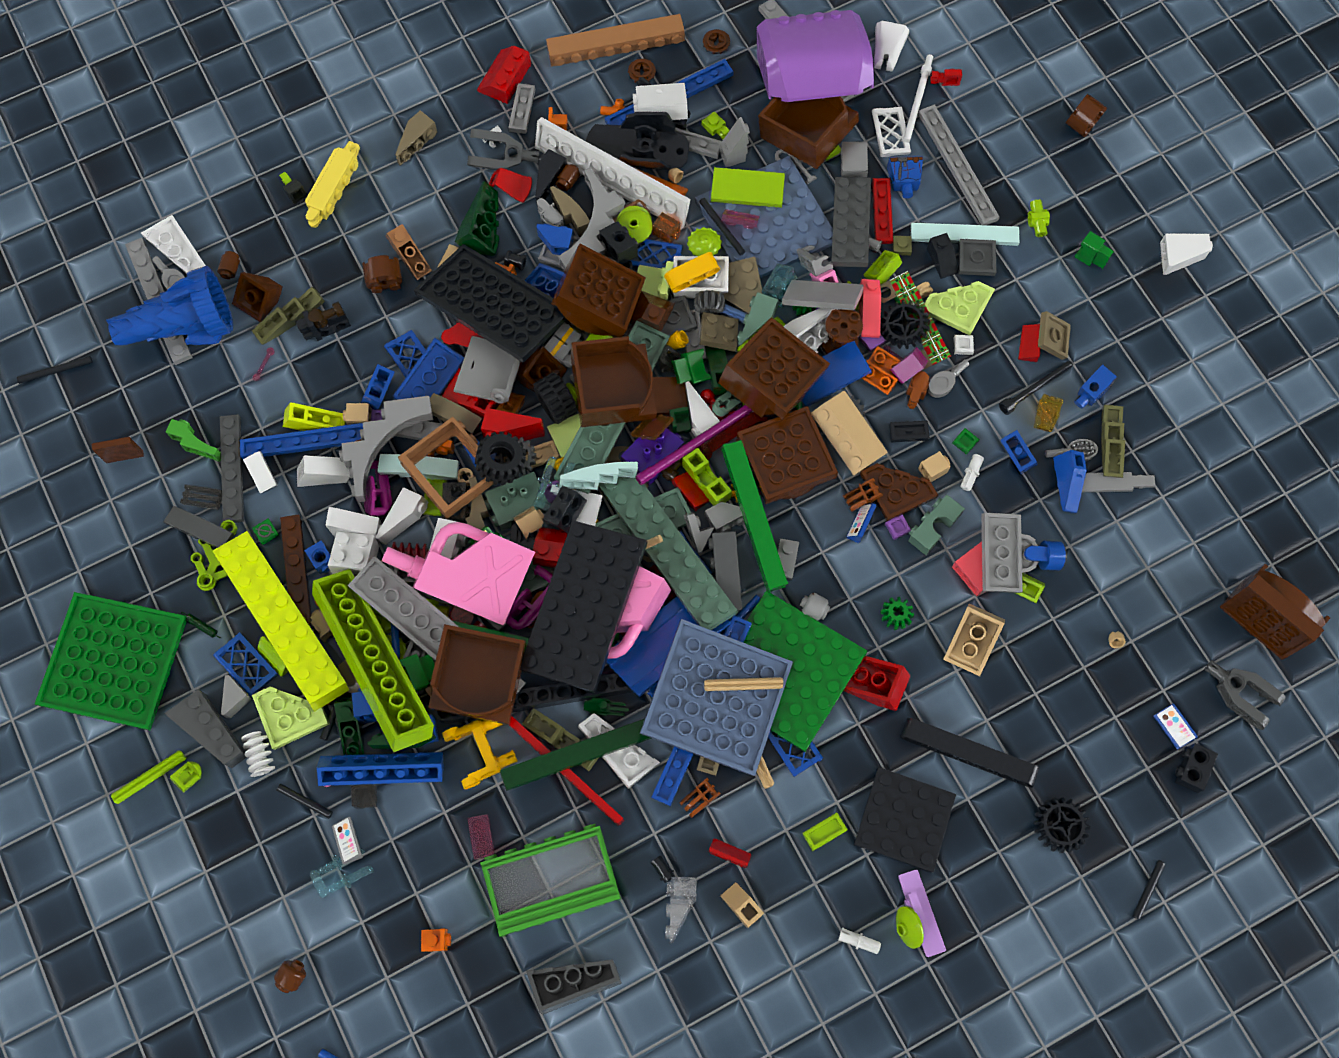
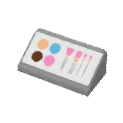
M347 817L334 824L332 829L342 864L344 865L363 858L351 817Z

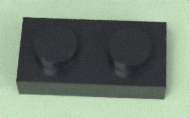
M928 420L890 422L889 424L891 443L929 441Z

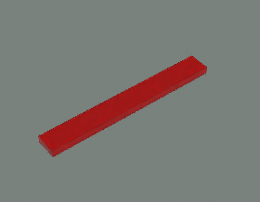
M511 716L509 726L540 755L551 752ZM566 769L560 772L616 825L620 826L624 818L573 771Z

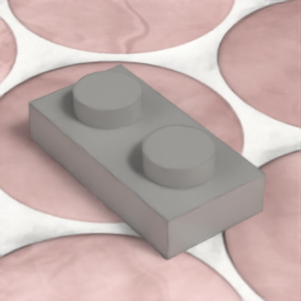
M780 538L778 554L786 579L792 580L799 542Z

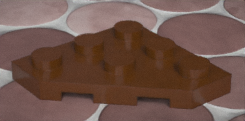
M878 463L860 472L864 482L872 478L875 479L874 483L878 485L879 493L883 494V496L875 501L887 521L936 499L938 494L930 480L924 477L910 475L911 473L898 469H889Z

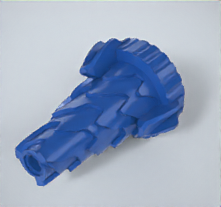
M209 266L188 271L185 278L175 282L167 291L159 293L160 296L143 301L144 304L130 308L124 314L106 319L114 345H128L144 340L150 342L178 335H188L185 339L186 345H213L219 343L223 335L233 331V319L229 304L216 275Z

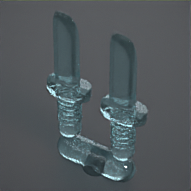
M553 456L548 459L542 478L538 477L537 481H540L541 485H539L536 495L538 499H535L533 502L535 507L548 511L552 503L540 499L544 497L547 484H552V481L549 480L556 461V457ZM568 463L564 474L573 471L575 464Z
M360 848L361 853L363 855L365 852L362 848ZM335 855L333 856L334 861L320 867L319 872L313 870L310 873V877L319 896L325 898L328 892L333 893L337 889L345 887V885L349 889L351 888V883L374 871L371 866H367L348 876L344 873L341 875L343 879L333 883V885H329L327 889L320 874L323 875L336 867L339 870L343 869L341 857L338 858Z

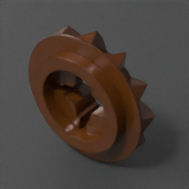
M710 30L703 37V47L706 48L707 52L711 51L713 55L727 51V48L730 46V37L723 30ZM718 38L719 43L715 46L714 42Z
M637 59L629 65L628 73L630 79H633L635 83L640 77L650 82L655 76L656 69L650 60ZM641 67H643L644 70L643 75L640 74Z

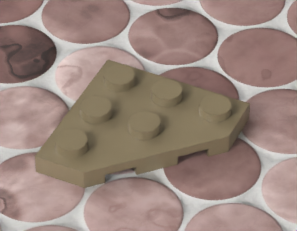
M755 256L729 263L728 293H722L725 300L749 314L752 308L749 306L752 297H756L757 292L764 294Z

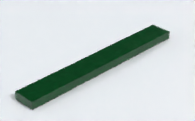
M645 719L500 770L506 791L652 739L640 734Z

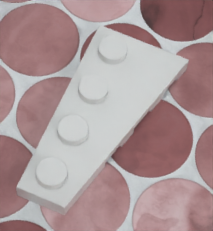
M173 215L141 232L144 238L186 274L188 271L206 266Z
M595 713L578 725V728L587 739L615 729ZM636 745L602 756L628 789L660 764L659 761L650 757L643 749L638 748Z

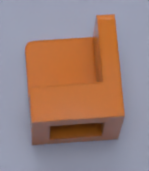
M549 107L548 121L567 131V115L553 114V108Z

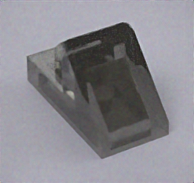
M665 345L658 363L662 373L670 371L675 374L671 361L681 359V354L668 345Z

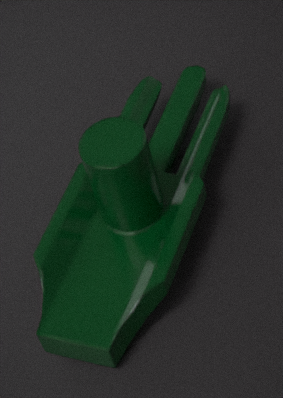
M592 698L584 702V711L601 716H624L625 713L610 712V710L628 712L629 709L612 707L611 705L626 706V704L604 698Z

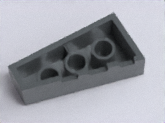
M736 531L712 533L708 541L709 550H712L713 557H710L711 569H714L715 575L713 578L735 608L742 610Z
M199 689L164 713L224 765L233 768L246 758L245 750L208 696Z
M613 959L578 965H565L563 967L526 970L538 1010L542 1015L622 984Z

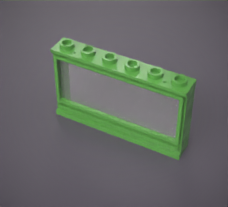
M595 824L583 827L584 831L577 833L575 830L564 833V837L556 839V836L544 839L545 843L539 845L536 842L524 845L525 849L519 851L516 848L505 851L503 856L491 855L485 857L484 862H480L499 937H505L513 932H520L532 926H539L548 921L562 919L567 915L581 913L596 906L600 907L606 903L621 900L600 826L596 827Z

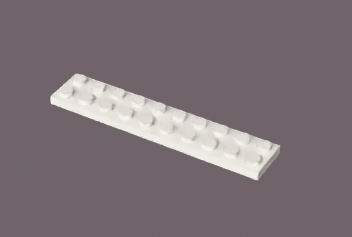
M542 117L537 121L535 149L544 154L548 149L567 158V164L577 166L582 175H584V170L591 168L594 173L599 175L602 185H606L610 191L615 190L618 195H621L630 202H634L637 199L643 201L646 204V208L650 210V213L680 230L685 226L691 199ZM638 202L637 206L643 208V205L640 202Z

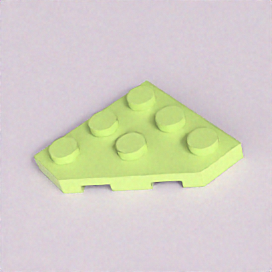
M977 281L968 286L947 289V291L942 293H932L927 298L925 306L932 318L967 335H971L995 289Z
M268 687L252 695L267 737L274 750L330 724L323 707L314 712L307 700L273 687Z

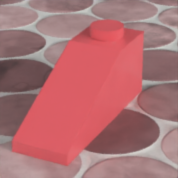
M862 279L860 284L863 285L864 290L859 300V314L863 322L861 337L879 338L881 325L880 280Z

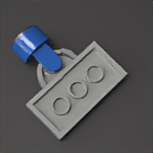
M981 514L983 591L1023 592L1022 573L1033 570L1037 564L1042 570L1059 571L1064 567L1067 558L1064 544L1059 541H1042L1038 546L1035 542L1036 539L1029 535L1021 534V515Z

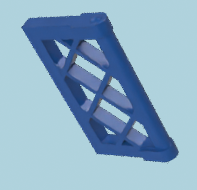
M646 239L640 243L644 245L637 250L640 252L647 248L651 255L643 259L638 253L641 261L631 260L633 267L636 268L639 265L662 269V267H666L663 265L667 261L672 260L674 262V256H681L683 245ZM649 245L658 246L662 248H660L656 252H653ZM667 248L676 249V253L671 256ZM665 251L669 257L660 262L656 255ZM654 257L658 264L646 263V261Z
M412 330L384 345L405 378L411 371L413 361L418 362L419 360L414 358L416 350H419L422 355L425 352V348ZM411 338L415 346L407 345L405 341ZM396 346L401 347L399 355H396L393 351V348ZM403 349H413L412 357L402 356ZM400 359L410 361L408 369L403 366Z
M240 632L213 655L250 697L259 692L278 675ZM241 641L246 650H235V645ZM226 653H231L230 663H227L222 658ZM234 653H245L244 663H233ZM248 653H252L255 656L258 664L247 663ZM233 666H244L243 677H239L233 670ZM247 666L258 667L257 677H246ZM261 667H265L269 672L265 677H260ZM245 680H256V685L250 689Z
M769 732L768 739L793 777L823 759L813 742L809 747L815 757L811 759L804 758L805 752H803V757L790 755L792 744H790L789 754H785L778 742L787 741L779 738V736L774 737L772 732ZM789 759L802 760L801 766L795 769Z

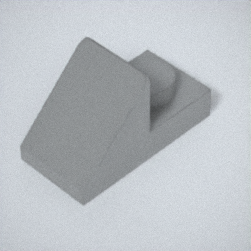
M694 513L685 514L684 518L693 548L698 553L702 552L714 527L710 526L699 530V527H701L699 517L695 516Z

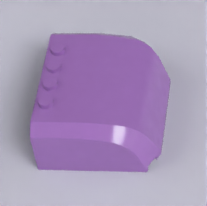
M834 10L828 13L816 12L810 15L798 14L791 17L781 16L779 18L765 19L757 26V60L770 100L772 97L782 98L784 102L856 95L862 93L863 89L869 86L874 88L871 46L860 16L852 10Z

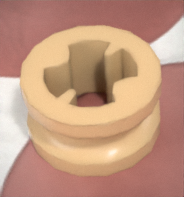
M924 282L916 287L922 299L933 292V289L929 287V282Z
M462 468L458 471L457 480L461 486L468 487L470 486L469 480L461 479L463 478L462 475L466 474L468 479L474 477L470 469Z

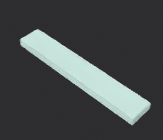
M911 223L912 242H929L930 238L947 233L952 243H959L960 239L996 240V245L1018 246L1020 243L1019 227Z

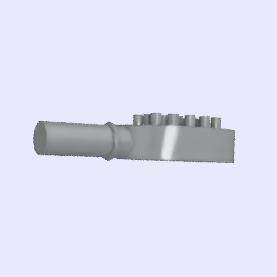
M158 256L152 259L161 273H163L162 282L167 290L175 282L185 278L180 271L169 269Z
M963 360L951 371H941L935 374L929 382V395L935 398L947 395L955 384V377L969 366V362Z
M1078 439L1072 441L1067 448L1045 450V457H1055L1069 450L1083 452L1085 462H1087L1097 454L1098 446L1091 440Z

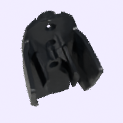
M635 112L628 114L621 125L595 124L586 138V142L629 166L655 170L680 169L687 163L689 142L685 135L676 132L675 125L667 112ZM665 149L666 152L661 153L660 150ZM679 151L683 152L682 155H678L677 153Z

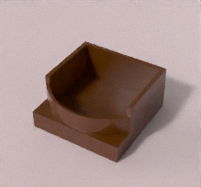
M840 96L784 102L782 98L774 97L758 115L762 139L815 169H818L859 122V112L846 106Z
M580 243L566 266L551 304L556 305L569 322L583 331L595 335L622 337L627 330L646 277Z
M771 317L728 362L718 383L761 418L764 415L776 414L783 420L826 372L830 363Z
M629 336L572 342L571 364L581 427L656 419L657 410L652 386L653 372L648 360L646 344L635 345L629 340Z
M808 406L788 413L783 420L777 417L737 432L736 441L742 440L758 492L762 495L765 504L779 499H791L802 496L811 491L816 485L837 478L838 471Z
M1264 564L1245 578L1222 603L1220 608L1283 660L1315 642L1324 631L1323 626L1329 621L1330 617L1327 615L1323 618L1315 604L1301 590L1285 579L1265 571L1268 566Z
M444 624L430 683L433 689L428 708L510 725L521 676V663L527 647L525 640Z

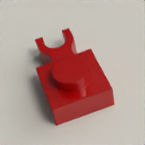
M945 69L944 73L932 71L930 84L942 83V86H959L962 78V69Z

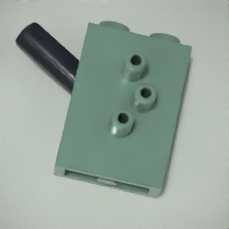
M534 472L517 478L510 484L506 483L485 492L487 499L484 502L488 511L492 509L494 513L491 518L495 527L499 526L501 531L511 528L510 541L516 544L521 542L522 531L515 522L514 517L534 506L536 511L540 509L542 513L547 512L550 508Z

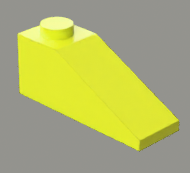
M292 402L289 403L284 412L283 427L307 431L345 425L343 413Z

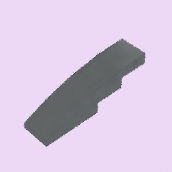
M173 506L163 521L165 524L194 539H198L216 548L232 540L234 537L233 533Z

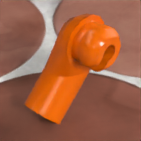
M616 99L612 107L601 106L600 115L609 116L624 109V100Z

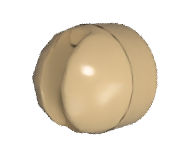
M678 168L670 169L668 178L677 184L683 178V171Z
M1117 631L1109 634L1108 641L1112 648H1120L1125 645V637L1121 632Z

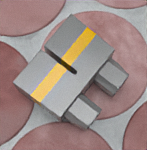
M564 322L544 348L560 363L571 368L572 342L582 341L580 340L581 335Z

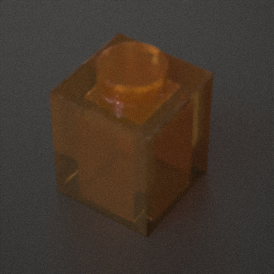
M662 212L652 225L653 235L665 242L672 243L681 234L680 222Z

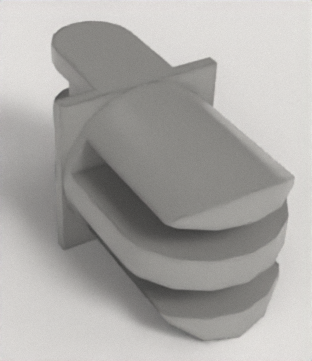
M538 199L537 205L541 222L557 227L564 226L563 216L555 208L554 203L549 205L545 199Z

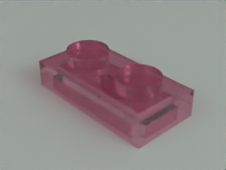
M725 209L721 221L728 225L740 224L744 228L753 229L754 227L757 228L760 216Z
M489 815L467 818L474 860L495 855Z

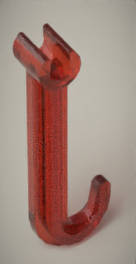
M755 412L749 413L697 448L709 460L712 457V453L723 446V444L735 438L737 432L747 429L757 422H766L768 418L765 415L761 418Z

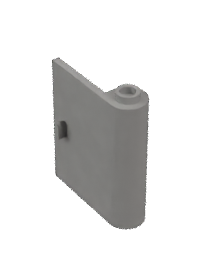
M472 336L454 387V392L492 400L496 403L507 402L521 361L488 340Z

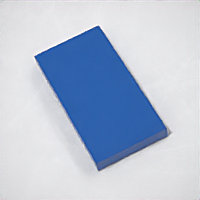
M434 338L392 398L399 400L422 396L431 397L433 393L441 395L462 366L464 357Z
M855 341L847 343L822 357L830 365L826 372L809 389L802 402L805 407L810 406L872 373Z

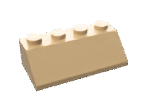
M845 390L811 412L813 418L853 475H856L888 453Z

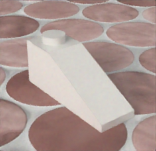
M688 381L685 383L692 426L691 431L697 437L720 421Z
M402 488L378 531L376 539L385 545L420 519L421 515L426 511L429 502L422 495Z

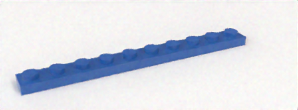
M733 616L725 636L744 643L752 623ZM677 747L673 748L653 792L652 799L671 807L692 760L693 753Z

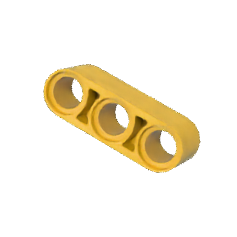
M707 252L671 269L664 277L672 292L676 293L716 274L720 267L712 252Z

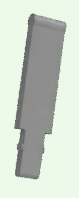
M1124 472L1123 478L1105 477L1103 473H1086L1082 492H1132L1134 488L1156 487L1154 475L1132 476V472Z

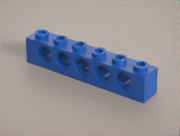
M443 752L320 756L317 765L318 786L442 782L444 772Z

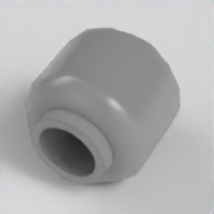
M814 592L809 596L805 595L800 603V606H802L801 611L817 621L820 619L824 620L830 609L828 600Z

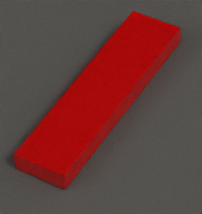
M872 178L874 239L882 241L881 244H893L890 178Z

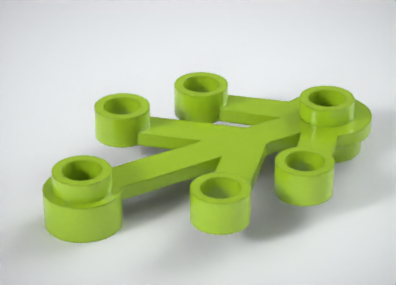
M225 520L220 525L225 530L233 527L231 533L234 535L237 533V525L232 520ZM198 540L210 564L206 571L203 565L204 557L198 552L191 555V561L195 564L199 573L197 586L203 591H210L216 586V582L227 577L224 569L216 572L220 563L214 555L211 545L202 544V541ZM197 556H200L199 561H195ZM210 579L209 584L205 585V581Z

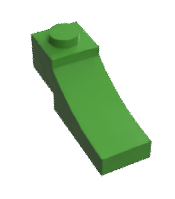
M171 419L166 433L171 439L179 441L185 451L221 461V452L193 435L195 431L189 422L179 419V421Z

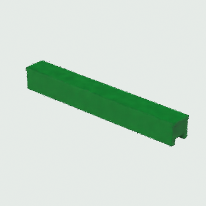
M742 440L723 444L722 454L765 588L768 593L785 588L788 582Z

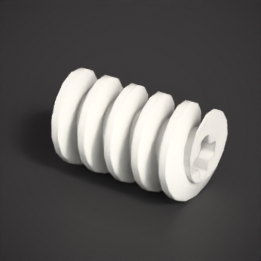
M261 731L252 732L241 737L242 742H245L243 748L247 750L244 753L248 757L246 762L248 765H251L248 768V771L252 773L250 777L261 776L275 769V766L268 765L273 761V758H267L266 756L272 752L265 750L270 744L263 743L268 737L267 735H261Z

